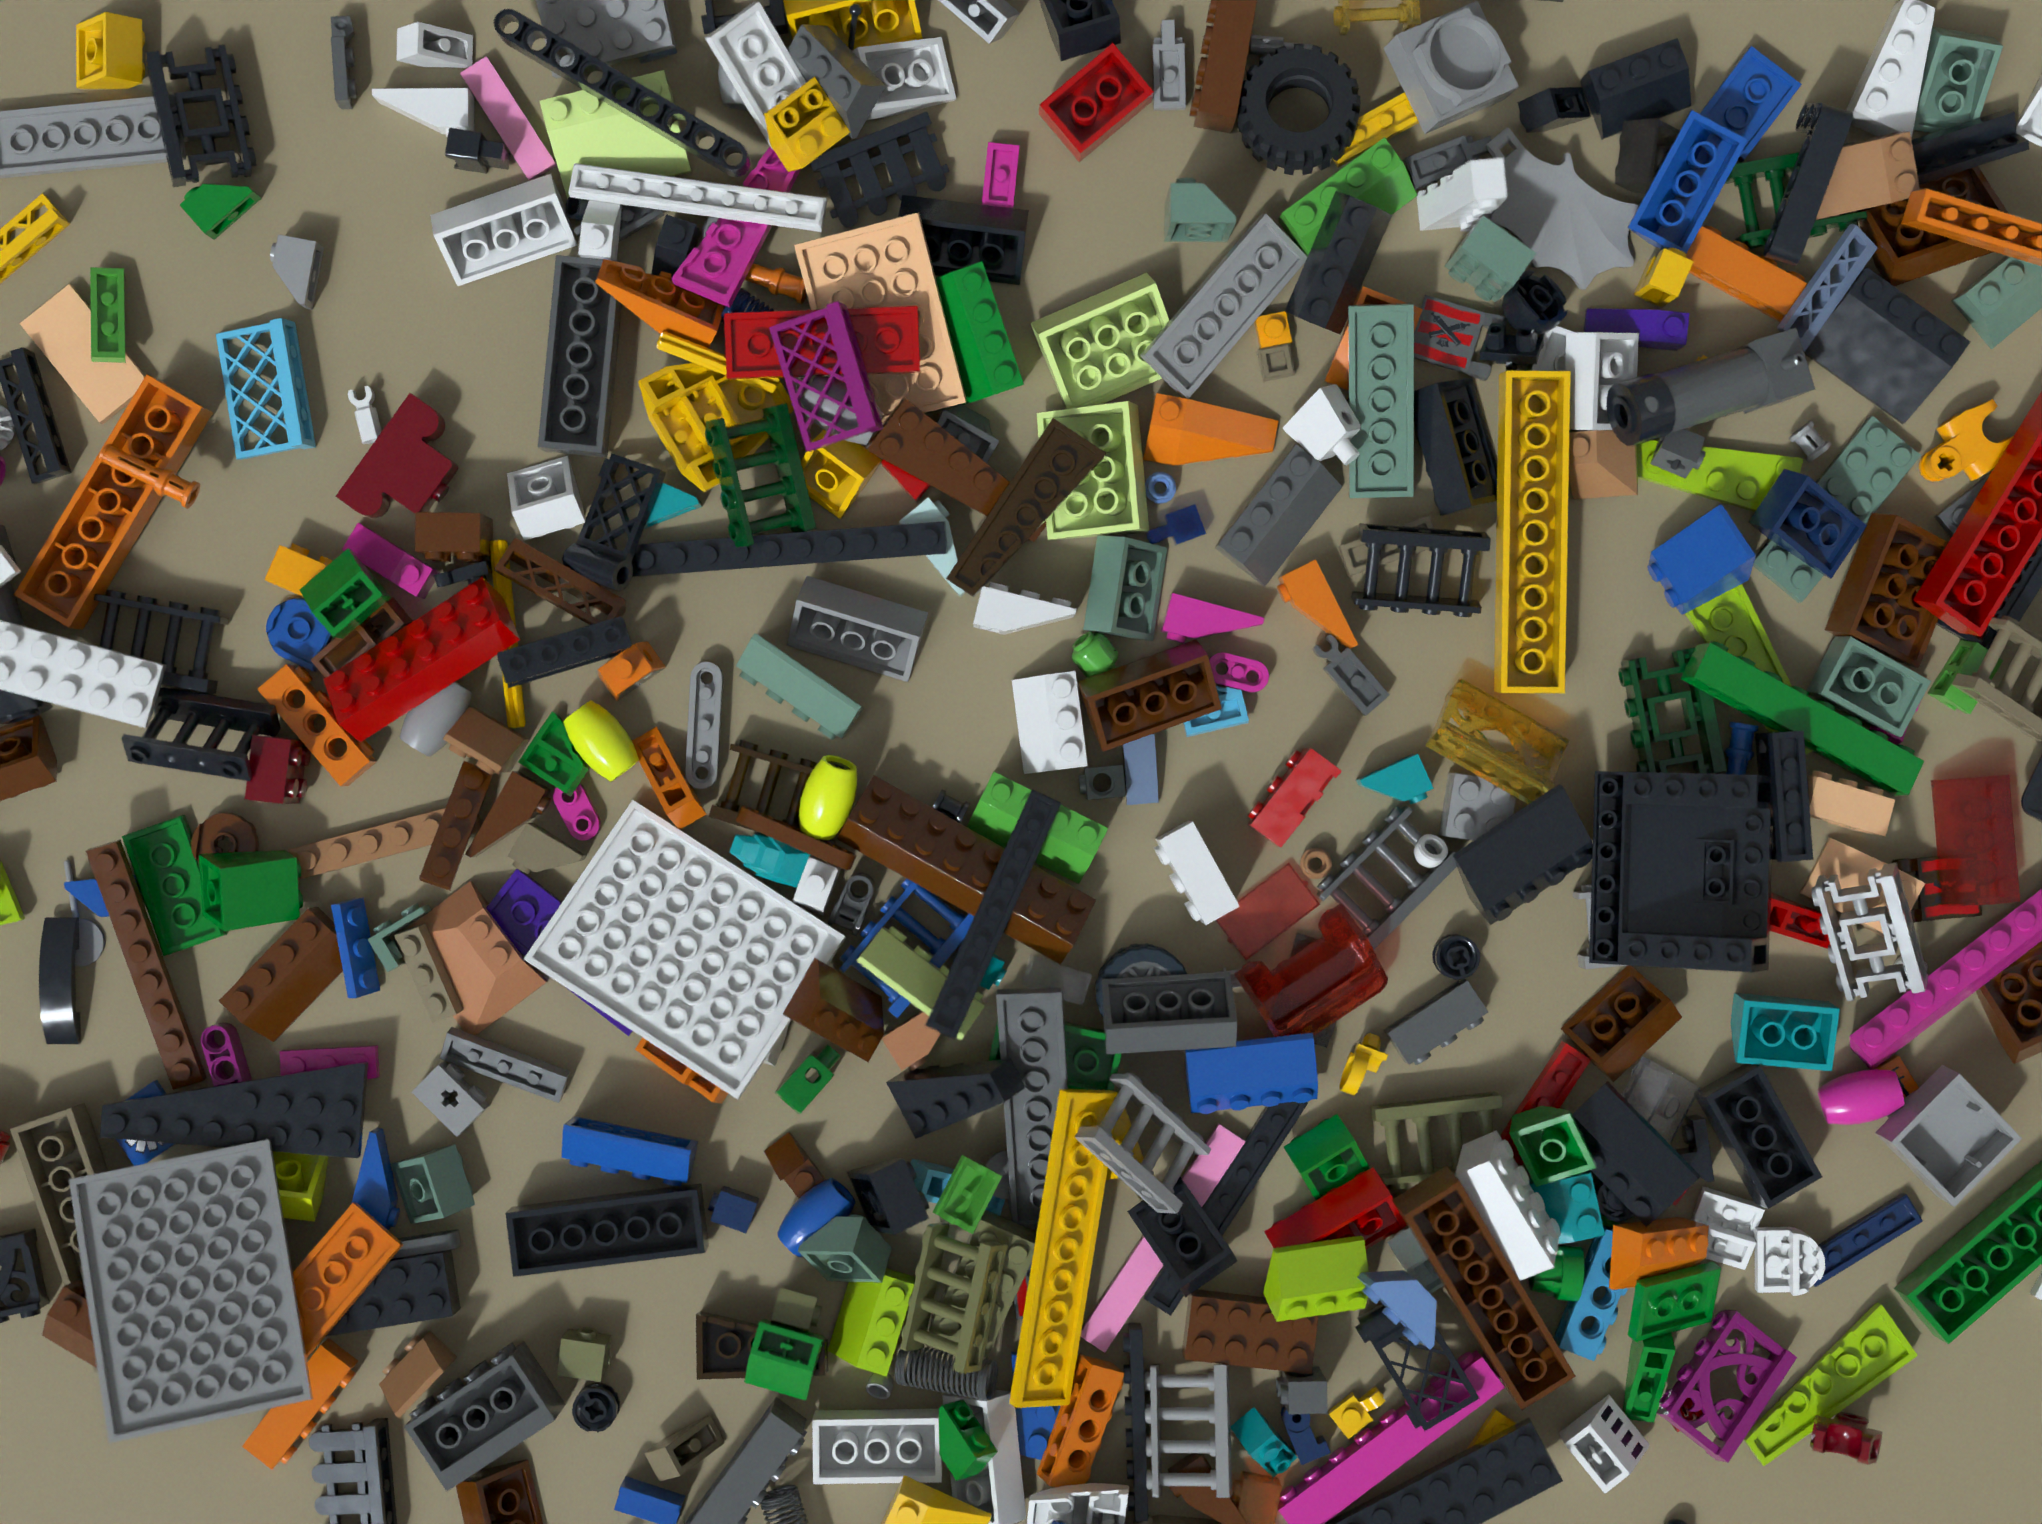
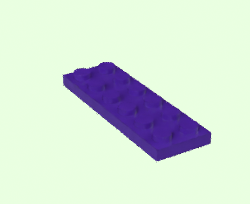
M516 869L486 909L517 950L526 956L562 904V901L526 873ZM572 992L627 1036L631 1035L633 1032L631 1029Z

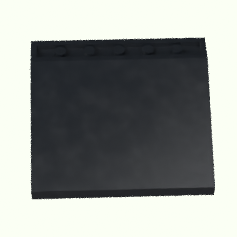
M1595 771L1589 963L1749 973L1769 970L1773 838L1771 777L1739 774Z

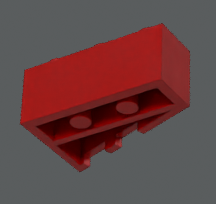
M1303 748L1301 752L1298 750L1293 752L1285 764L1289 769L1282 778L1277 775L1266 789L1270 793L1263 803L1258 801L1247 815L1251 818L1247 825L1277 847L1281 848L1304 820L1305 814L1314 802H1318L1323 796L1324 792L1322 791L1333 777L1337 778L1342 770L1312 748Z

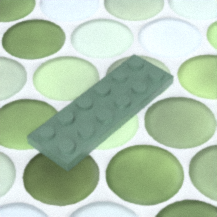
M1414 304L1348 305L1349 406L1361 425L1360 431L1350 440L1360 454L1349 464V498L1414 497Z
M1872 415L1866 419L1818 478L1816 483L1866 524L1871 513L1877 511L1921 455ZM1770 539L1758 552L1753 564L1757 570L1798 603L1804 601L1824 576Z

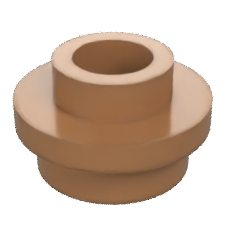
M1315 847L1306 850L1300 859L1302 872L1311 879L1325 877L1332 867L1330 855L1321 848ZM1314 857H1318L1321 860V866L1318 869H1312L1310 866V861Z

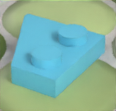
M1216 686L1222 709L1184 722L1186 736L1190 737L1248 723L1249 718L1242 691Z

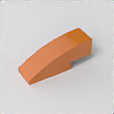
M643 1037L635 1048L636 1051L682 1084L689 1085L711 1102L722 1104L728 1095L727 1092Z

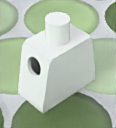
M1336 384L1319 388L1283 427V430L1316 460L1321 461L1337 455L1344 465H1348L1360 454L1350 440L1360 431L1361 425Z
M810 855L795 892L793 903L799 907L824 915L841 868Z

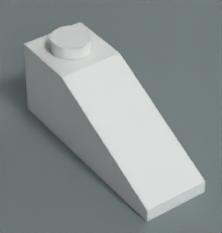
M468 88L372 89V96L380 104L441 134H446V137H448L449 128L475 131L474 95Z

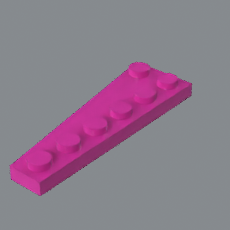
M769 147L758 161L757 167L750 172L742 184L744 187L789 193L801 169L788 172L775 151ZM719 218L715 224H711L705 232V238L697 248H693L672 277L673 284L730 308L772 225Z

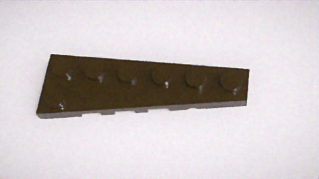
M1053 418L946 579L974 597L982 589V586L989 582L1104 459L1106 453Z

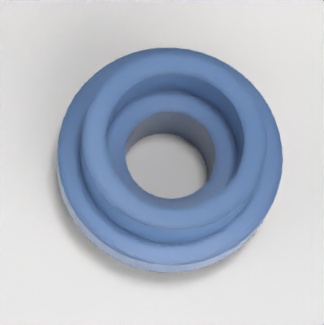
M1165 472L1151 474L1145 482L1146 496L1157 504L1170 501L1176 492L1175 480ZM1156 483H1163L1166 486V491L1158 494L1154 490Z

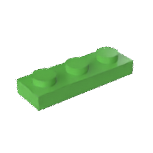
M90 267L92 362L126 363L124 268Z

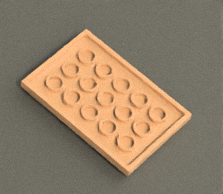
M919 213L794 245L811 310L826 308L827 304L836 301L847 305V309L918 306L921 372L867 374L876 404L884 413L881 420L882 423L886 422L903 398L909 400L924 413L967 402Z

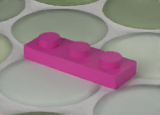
M378 1045L279 1051L281 1075L368 1062L367 1079L379 1077Z

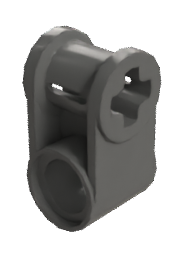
M856 873L851 876L840 898H838L827 924L831 926L837 924L852 931V935L857 936L875 891V882L871 876L866 873ZM856 880L866 882L869 888L868 894L865 896L854 894L852 883Z

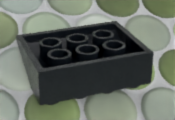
M1867 267L1858 275L1811 344L1804 351V354L1895 420L1905 424L1953 368L1971 341Z
M1559 784L1452 856L1469 899L1486 921L1492 925L1496 921H1502L1509 917L1512 911L1522 904L1532 902L1540 892L1549 886L1559 884L1567 874L1576 868L1586 866L1592 860L1593 843L1564 787Z

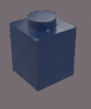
M723 1186L720 1194L714 1192L708 1210L713 1212L710 1221L747 1233L760 1198Z

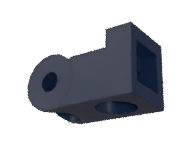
M1283 1404L1280 1412L1281 1418L1301 1465L1330 1454L1331 1452L1324 1436L1314 1437L1309 1425L1310 1414H1289Z

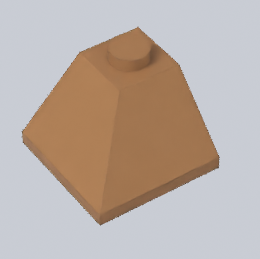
M1611 430L1569 432V482L1573 499L1638 495L1637 445H1625Z

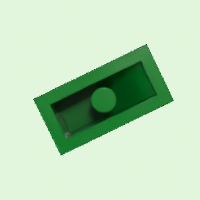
M202 184L200 187L197 186L189 190L180 206L204 234L215 240L262 198L250 187Z

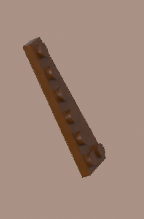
M906 398L902 399L883 424L884 429L879 430L865 448L874 455L985 516L989 515L1010 483ZM1046 521L1028 540L1034 542L1046 527Z

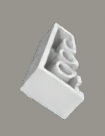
M1503 158L1469 161L1454 170L1452 175L1441 178L1439 187L1438 183L1427 186V191L1421 190L1417 192L1420 231L1461 227V231H1470L1483 215L1489 218L1507 198Z

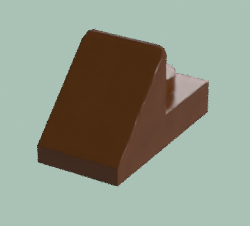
M790 1131L764 1150L779 1180L784 1179L798 1199L812 1187L826 1180Z

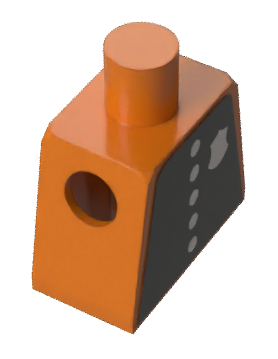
M644 641L631 645L630 648H627L598 669V676L614 699L619 701L665 669L666 666L650 643Z

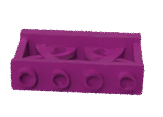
M1724 1310L1714 1317L1711 1322L1713 1328L1707 1337H1703L1694 1348L1695 1355L1689 1363L1684 1364L1680 1368L1676 1376L1677 1382L1672 1389L1667 1390L1659 1400V1405L1661 1406L1656 1412L1703 1448L1712 1458L1729 1463L1797 1359L1794 1354L1782 1348L1736 1310ZM1732 1329H1739L1745 1336L1746 1345L1743 1353H1739L1741 1345L1737 1337H1734L1735 1340L1732 1346H1728L1726 1343V1338ZM1754 1341L1771 1353L1767 1359L1752 1355ZM1719 1350V1352L1721 1353V1355H1716V1356H1715V1354H1716L1717 1351ZM1739 1364L1737 1382L1744 1395L1740 1401L1728 1398L1713 1404L1710 1390V1371L1723 1366ZM1747 1365L1750 1366L1747 1374L1754 1373L1756 1376L1751 1384H1748L1745 1380ZM1688 1397L1693 1402L1692 1407L1687 1409L1688 1411L1697 1412L1702 1410L1703 1414L1696 1420L1687 1421L1681 1415L1680 1407ZM1725 1406H1730L1732 1409L1728 1419L1724 1416L1725 1411L1717 1414V1411ZM1707 1422L1716 1436L1713 1442L1696 1428Z

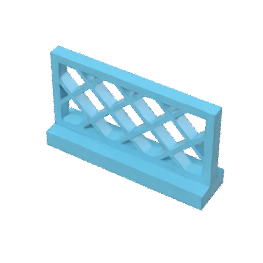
M284 318L270 320V323L217 333L216 339L236 459L243 460L299 448L309 449L316 447L296 323ZM270 331L272 343L267 351L264 352L254 344L261 333ZM238 338L245 343L237 358L229 354L227 340ZM251 348L263 356L254 371L242 363ZM268 361L276 366L277 375L271 384L259 376ZM239 367L250 374L242 389L234 385L233 376ZM256 380L268 388L259 402L248 395ZM273 393L281 397L282 407L276 415L265 408ZM244 398L256 406L247 421L239 416L238 410ZM261 411L273 419L264 434L253 426ZM279 424L287 431L288 443L277 444L270 439ZM251 430L261 439L254 449L245 451L243 439L248 431Z

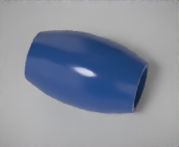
M829 1178L815 1185L804 1193L785 1215L777 1232L780 1241L794 1255L803 1257L798 1252L799 1245L833 1218L849 1217L855 1205V1199L834 1178Z

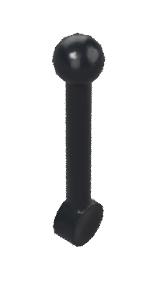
M856 3L852 4L849 8L852 17L847 47L851 51L854 49L858 16L862 12L861 6Z

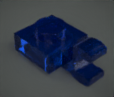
M1193 504L1166 514L1164 517L1167 525L1146 533L1151 544H1156L1172 537L1176 546L1206 534L1197 507Z

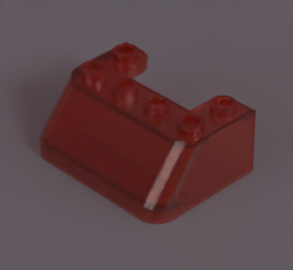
M1342 903L1322 914L1318 928L1323 937L1309 943L1293 957L1283 960L1273 970L1269 971L1266 964L1262 961H1250L1234 973L1245 994L1274 1037L1313 1033L1314 1036L1380 993L1386 987L1388 977L1368 938Z

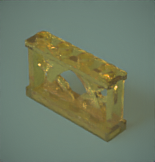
M1458 679L1446 695L1435 727L1425 746L1523 802L1530 804L1554 788V780L1569 740L1469 682ZM1458 709L1463 711L1464 717H1462ZM1451 717L1460 725L1459 727L1449 723ZM1497 730L1506 735L1516 752L1502 753L1493 748L1481 731ZM1541 755L1547 760H1537L1533 757ZM1535 768L1544 769L1543 775L1537 773Z

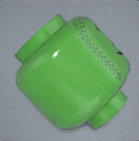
M1092 631L1086 632L1072 645L1074 649L1072 660L1087 678L1117 668L1115 663L1119 657L1118 651L1103 633L1097 632L1093 634Z

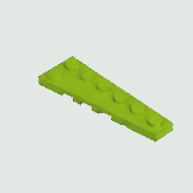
M1651 440L1637 445V471L1639 479L1753 512L1757 510L1782 471L1787 469L1800 473L1804 460L1798 457L1702 446L1701 450L1706 453L1698 470L1693 468L1688 476L1683 478L1650 464L1658 441Z

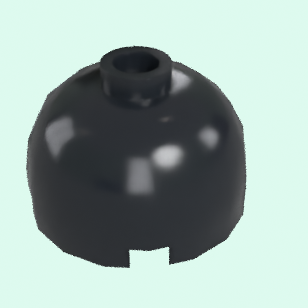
M1526 270L1515 285L1504 294L1502 302L1504 315L1509 324L1516 330L1523 328L1531 332V329H1535L1537 335L1548 333L1567 315V311L1564 312L1563 307L1567 302L1566 297L1560 287L1550 277L1543 275L1539 278L1532 275L1535 271Z

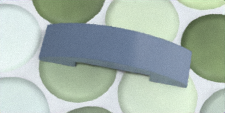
M1151 734L1123 744L1127 805L1159 803L1155 734Z

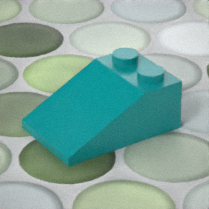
M1585 1171L1538 1187L1535 1186L1532 1178L1529 1179V1185L1534 1193L1538 1192L1541 1195L1547 1215L1550 1219H1555L1559 1225L1561 1236L1559 1237L1558 1244L1572 1243L1605 1235L1591 1172Z

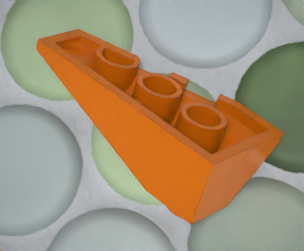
M603 259L595 282L659 334L662 331H666L704 347H710L718 331L721 314L725 305L674 285L671 273L661 271L659 276L645 273L639 266Z

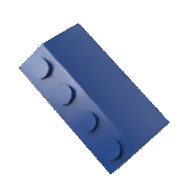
M1691 110L1627 228L1661 250L1664 248H1676L1687 254L1748 139Z
M1313 1033L1236 1041V1047L1185 1050L1186 1085L1191 1113L1210 1114L1217 1110H1243L1247 1107L1261 1105L1272 1107L1279 1103L1287 1102L1305 1103L1318 1097V1075Z
M574 1116L563 1127L561 1158L570 1159L569 1164L578 1167H588L590 1163L600 1165V1170L617 1174L620 1170L632 1172L631 1176L634 1178L650 1180L651 1176L663 1178V1183L667 1185L681 1186L682 1182L688 1183L691 1179L698 1141Z

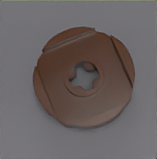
M218 813L210 816L202 824H199L193 833L191 850L195 860L199 862V854L223 853V848L218 847L217 843L224 840L225 836H228L229 841L233 843L232 849H228L227 853L258 851L259 841L255 826L242 816L233 813Z

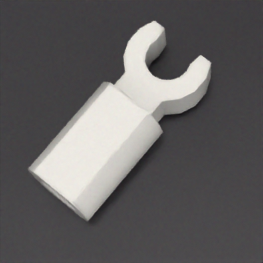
M364 386L366 397L363 400H358L356 392L348 390V398L357 408V411L354 413L362 444L374 443L382 432L376 408L372 407L375 399L374 391L370 386Z

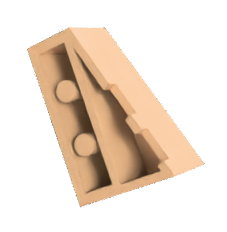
M1813 770L1812 776L1807 775L1810 817L1859 832L1886 837L1895 799L1883 796L1884 790L1870 786H1864V790L1857 788L1858 782L1839 778L1838 782L1831 781V774Z

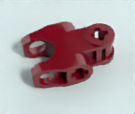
M1839 1412L1833 1419L1816 1415L1810 1447L1812 1451L1839 1453L1855 1458L1859 1463L1870 1465L1878 1460L1883 1431L1867 1428L1869 1420L1856 1414Z

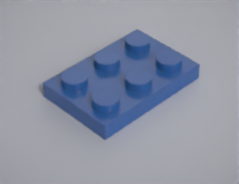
M1751 46L1699 114L1748 139L1738 158V161L1743 162L1802 84Z

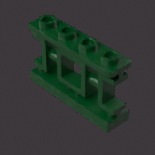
M1695 647L1673 651L1674 667L1648 672L1646 657L1621 661L1622 668H1619L1618 675L1621 686L1626 687L1628 699L1624 700V707L1627 717L1632 719L1634 730L1630 731V739L1633 748L1638 750L1637 772L1667 773L1666 766L1690 761L1693 762L1694 772L1697 774L1727 771L1713 696L1689 684L1690 690L1672 693L1669 675L1685 671ZM1657 678L1660 696L1642 699L1639 680ZM1681 699L1686 729L1660 734L1654 704ZM1698 734L1702 753L1684 755L1681 737ZM1668 740L1672 758L1654 761L1650 742Z

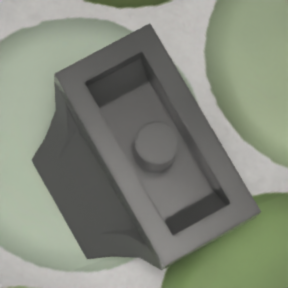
M958 404L950 410H942L936 421L938 425L984 462L988 463L999 442L992 435L989 419L962 404Z

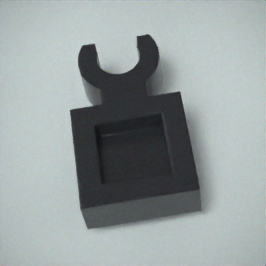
M483 561L436 574L434 578L437 588L462 581H467L468 585L481 577L487 581L486 575L492 574L491 561Z

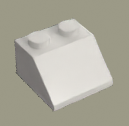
M568 456L507 473L511 512L524 540L542 537L548 533L565 528H573L576 525L585 523L583 503Z

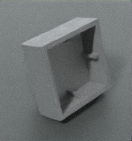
M1478 0L1397 34L1383 48L1424 134L1503 101L1519 87L1509 67L1511 60L1499 35L1488 23Z
M1941 1065L1918 1090L1904 1098L1905 1105L1888 1115L1889 1119L1875 1132L1937 1197L1953 1207L2022 1139L1960 1073L1944 1065Z

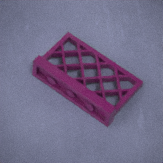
M836 301L827 304L826 308L769 327L806 451L810 452L867 432L872 433L884 429L847 305ZM826 317L829 329L824 339L821 340L810 334L809 331L815 320ZM806 324L803 330L797 327ZM792 328L801 333L793 350L783 345L780 332ZM807 336L821 343L813 361L798 354ZM831 337H832L834 346L828 343ZM826 346L837 353L838 361L833 371L818 364ZM785 351L791 354L789 359H787ZM796 357L811 364L803 381L793 377L791 367ZM816 367L830 374L822 392L808 385ZM840 368L842 370L843 377L838 375ZM835 378L842 380L847 386V392L842 402L827 395ZM795 382L800 384L798 391ZM806 388L820 395L812 412L802 408L800 402ZM825 398L839 405L832 422L817 416ZM849 400H851L853 408L847 405ZM845 409L855 413L859 427L846 431L837 426ZM804 413L810 416L808 421H806ZM817 419L828 425L829 428L823 439L813 442L809 430L814 420ZM834 430L841 432L832 436Z

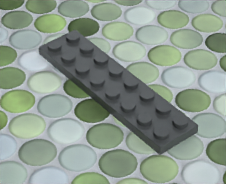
M1062 987L997 989L996 998L1001 1060H1012L1026 1087L1004 1103L1011 1215L1013 1222L1029 1229H1037L1059 1090L1068 1089Z

